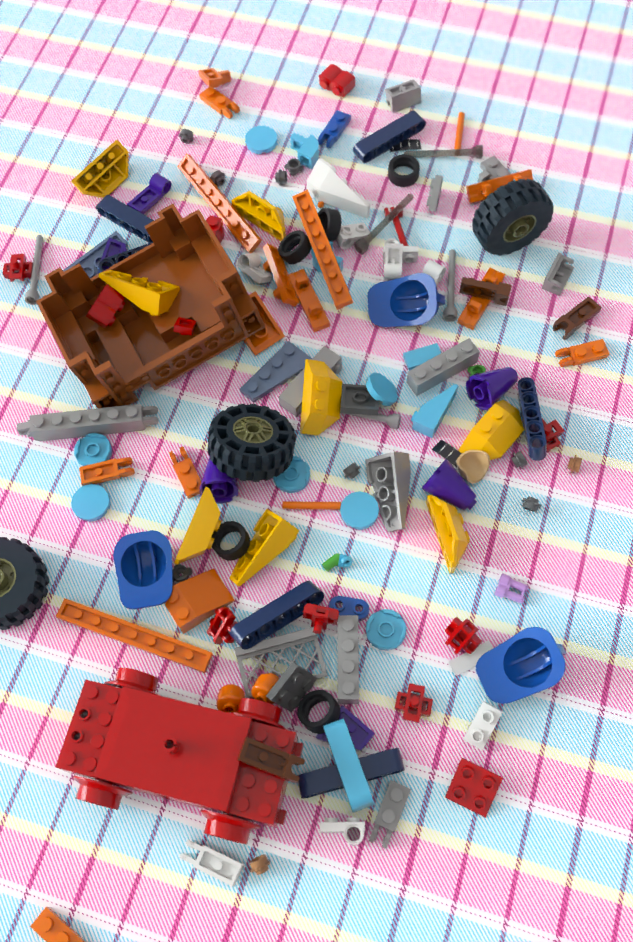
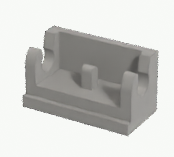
M414 79L385 89L387 105H390L392 113L421 103V86Z
M558 252L545 277L542 289L560 296L574 269L572 265H569L573 264L574 260Z

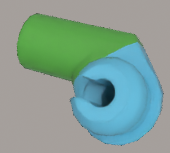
M336 553L322 563V566L327 572L335 566L348 568L352 565V559L348 555Z

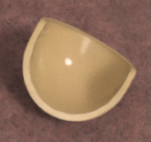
M481 450L465 451L457 458L458 472L465 480L472 484L481 481L489 469V455Z

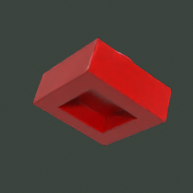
M178 317L174 324L173 332H178L181 335H192L196 328V320Z

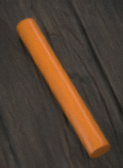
M464 112L458 114L454 153L456 154L461 152Z
M283 501L282 503L283 509L340 510L341 502Z

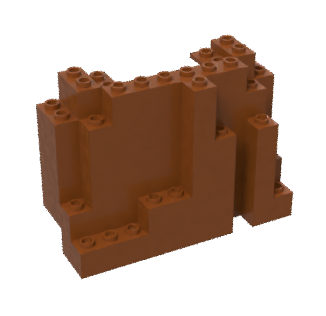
M174 203L157 212L160 218L144 226L153 243L105 270L131 274L132 278L145 277L148 278V282L158 283L160 280L179 286L180 291L170 309L160 314V316L150 315V312L140 309L125 297L123 300L125 302L124 307L120 312L117 310L114 314L116 317L111 327L107 325L106 328H103L86 317L100 292L107 284L98 277L99 273L90 278L79 263L66 271L59 267L44 276L52 292L37 300L36 303L69 369L84 384L92 402L98 409L131 405L139 400L134 392L138 388L149 383L154 390H157L265 328L259 311L248 295L237 269L199 209L184 218L181 217ZM178 317L196 320V328L192 335H181L178 332H173L174 324Z

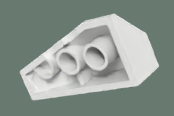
M319 158L307 179V189L310 196L319 202L323 201L325 204L368 218L370 204L356 190L352 191L347 185L348 181L345 178L341 179L336 174L337 170L332 165Z

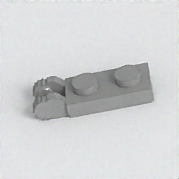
M390 780L374 821L375 826L369 838L370 842L373 843L376 840L379 827L381 826L388 830L382 841V847L387 848L411 791L410 788Z

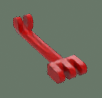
M401 205L397 206V211H395L394 206L390 207L391 212H389L388 208H384L386 220H393L400 243L403 246H409L399 219L403 217Z

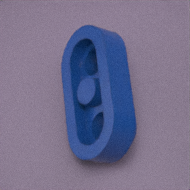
M335 596L329 602V608L337 609L339 615H358V621L365 620L369 615V605L362 599ZM337 603L343 604L342 608H336L335 605ZM361 606L363 610L358 612L355 608Z

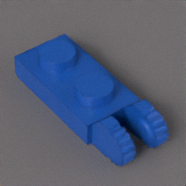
M336 110L318 137L319 145H322L327 138L326 147L331 148L351 121V115Z

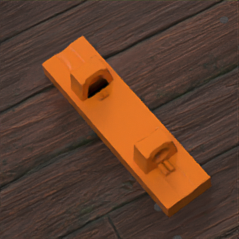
M532 169L467 185L469 203L486 199L490 193L496 191L500 186L513 181V179L515 181H518V179L533 180Z
M267 243L263 247L267 258L263 268L265 271L273 274L277 288L273 291V295L275 298L282 300L283 303L295 307L299 304L283 258L279 255L278 248Z
M489 268L482 281L499 285V282L502 283L505 279L506 274ZM472 296L458 318L457 323L474 330L491 300Z
M301 269L290 273L289 277L296 296L313 332L330 327V322L305 270Z

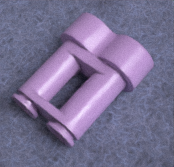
M502 573L494 595L500 598L506 597L522 604L525 599L523 595L527 592L529 586L513 580L509 575ZM512 587L520 590L521 594L512 592L509 588Z

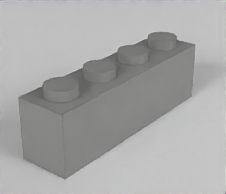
M468 338L408 371L406 383L414 394L418 396L476 364L480 351L471 339Z
M323 346L312 359L325 362L336 375L342 369V357L326 346ZM305 368L278 397L279 405L295 417H298L302 410Z
M339 615L337 621L338 704H359L358 615Z

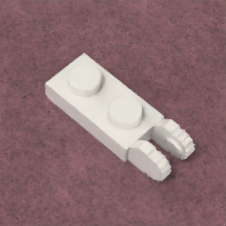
M187 839L185 844L188 847L200 851L198 857L195 860L190 855L181 853L179 858L192 864L194 868L235 887L244 864L205 845L201 846Z

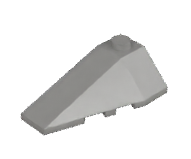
M393 451L365 459L367 479L375 491L373 495L381 507L380 514L387 532L405 529L411 476L409 453Z

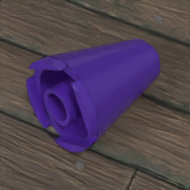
M511 367L474 374L466 381L468 397L470 400L474 399L477 403L475 404L477 408L488 410L517 383L518 374Z
M209 457L200 485V496H202L205 487H208L216 504L231 502L235 495L236 497L238 496L236 478H231L225 472L222 473L218 470L217 465H214Z
M447 459L441 463L422 487L425 492L464 511L467 508L471 510L477 502L475 500L476 494Z

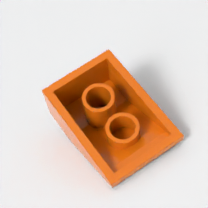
M255 291L249 296L257 307L265 328L243 341L256 356L284 338L285 335Z
M213 568L175 584L171 597L164 604L182 633L185 634L213 616L216 608L227 607L235 600Z

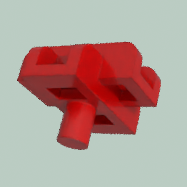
M11 254L10 263H4L3 265L4 278L9 279L10 282H14L15 279L25 281V278H31L33 262H27L25 254Z
M542 418L548 453L551 449L561 445L558 437L563 434L564 430L556 419L547 424Z
M310 603L304 606L303 618L311 620V627H314V633L321 634L322 629H327L328 623L337 625L339 616L337 609Z
M228 607L216 608V616L210 619L211 625L207 630V634L213 636L215 644H222L223 641L233 643L234 639L230 636L229 632L237 623L234 621L236 616Z
M455 617L445 629V632L450 636L445 644L447 646L450 644L455 649L454 653L456 655L462 649L468 654L473 653L482 643V640L476 635L479 629L468 618L462 622L458 617ZM454 639L460 644L459 646L453 641Z
M409 683L407 693L397 692L394 709L404 712L402 720L419 723L420 715L430 717L433 699L424 697L425 686Z

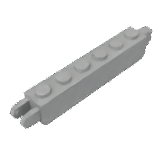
M142 404L30 415L28 422L17 423V432L20 435L33 437L36 441H50L86 437L85 435L89 433L107 435L143 431L146 429V426L158 424L159 419L157 417H145L146 415L157 414L158 408L156 406L143 407Z

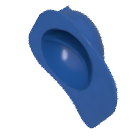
M415 273L402 278L379 282L369 289L367 295L369 319L380 327L423 325L437 314L439 306L445 305V296L438 293L435 280L425 273Z
M155 530L123 536L117 542L113 554L122 604L131 610L164 604L169 600L173 591L172 548L169 540L164 534Z
M529 627L484 653L477 661L475 670L489 699L496 703L508 704L556 685L565 673L566 663L563 655L567 653L562 644L556 643L549 631L541 627Z

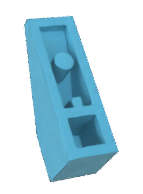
M454 384L422 405L418 412L415 411L411 418L413 422L412 429L433 438L457 395L458 385Z

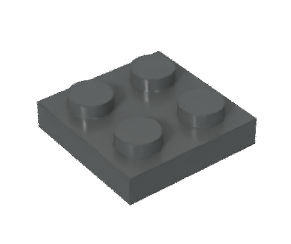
M342 384L340 413L378 415L379 400L376 401L370 395L366 385Z
M292 661L266 696L272 702L292 712L299 706L305 694L312 689L317 678Z

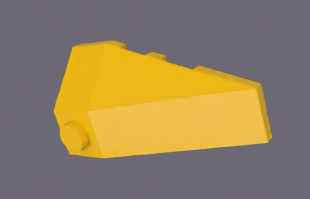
M112 270L101 272L98 276L140 309L150 312L149 314L152 316H160V314L167 312L180 291L179 286L159 280L158 283L148 282V278L145 277L132 278L131 274Z
M269 509L265 510L253 529L255 534L250 541V546L245 555L238 559L229 578L239 587L288 548L300 531Z

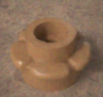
M577 455L574 458L570 457L567 467L571 469L570 473H579L582 458L577 457Z
M265 854L249 862L251 866L250 872H256V875H260L269 869L268 865L271 862Z

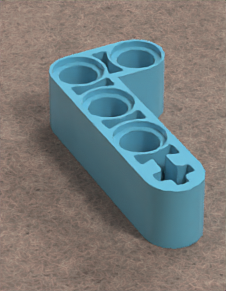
M344 718L324 725L323 728L352 812L355 813L373 806L374 801Z

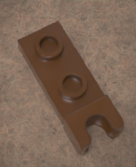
M462 277L459 293L493 300L494 304L507 306L512 285L501 282L497 285L491 282Z
M588 296L567 314L558 318L553 324V331L565 330L563 340H566L577 329L598 314L602 307Z
M248 737L244 739L237 761L292 783L299 781V776L293 774L291 770L292 766H300L305 763L303 758L288 754Z

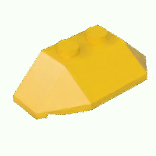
M116 139L73 178L71 183L83 195L104 198L128 178L129 151Z
M250 191L231 200L232 205L244 219L277 240L282 241L286 236L284 214L279 207L273 206L266 199H262Z
M305 360L300 434L318 436L340 419L342 381L322 361Z
M504 399L496 402L472 428L458 451L464 453L468 450H481L489 455L490 460L501 458L524 432L519 410Z
M205 487L174 561L177 565L204 554L206 549L210 550L214 542V538L211 537L213 531L217 532L220 527L221 520L218 519L221 513L208 487Z
M427 495L426 504L449 574H452L470 542L469 534L463 529V517L461 513L458 514L456 507L433 495Z

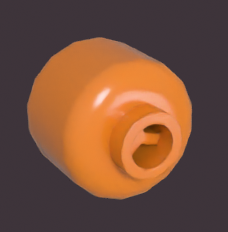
M273 673L261 674L252 686L251 693L253 698L274 704L266 695L279 680V677Z
M227 684L220 688L217 695V709L228 713L238 711L241 698H245L243 689L234 684Z

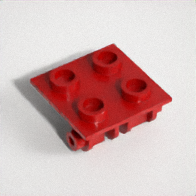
M461 758L445 798L486 818L503 777Z

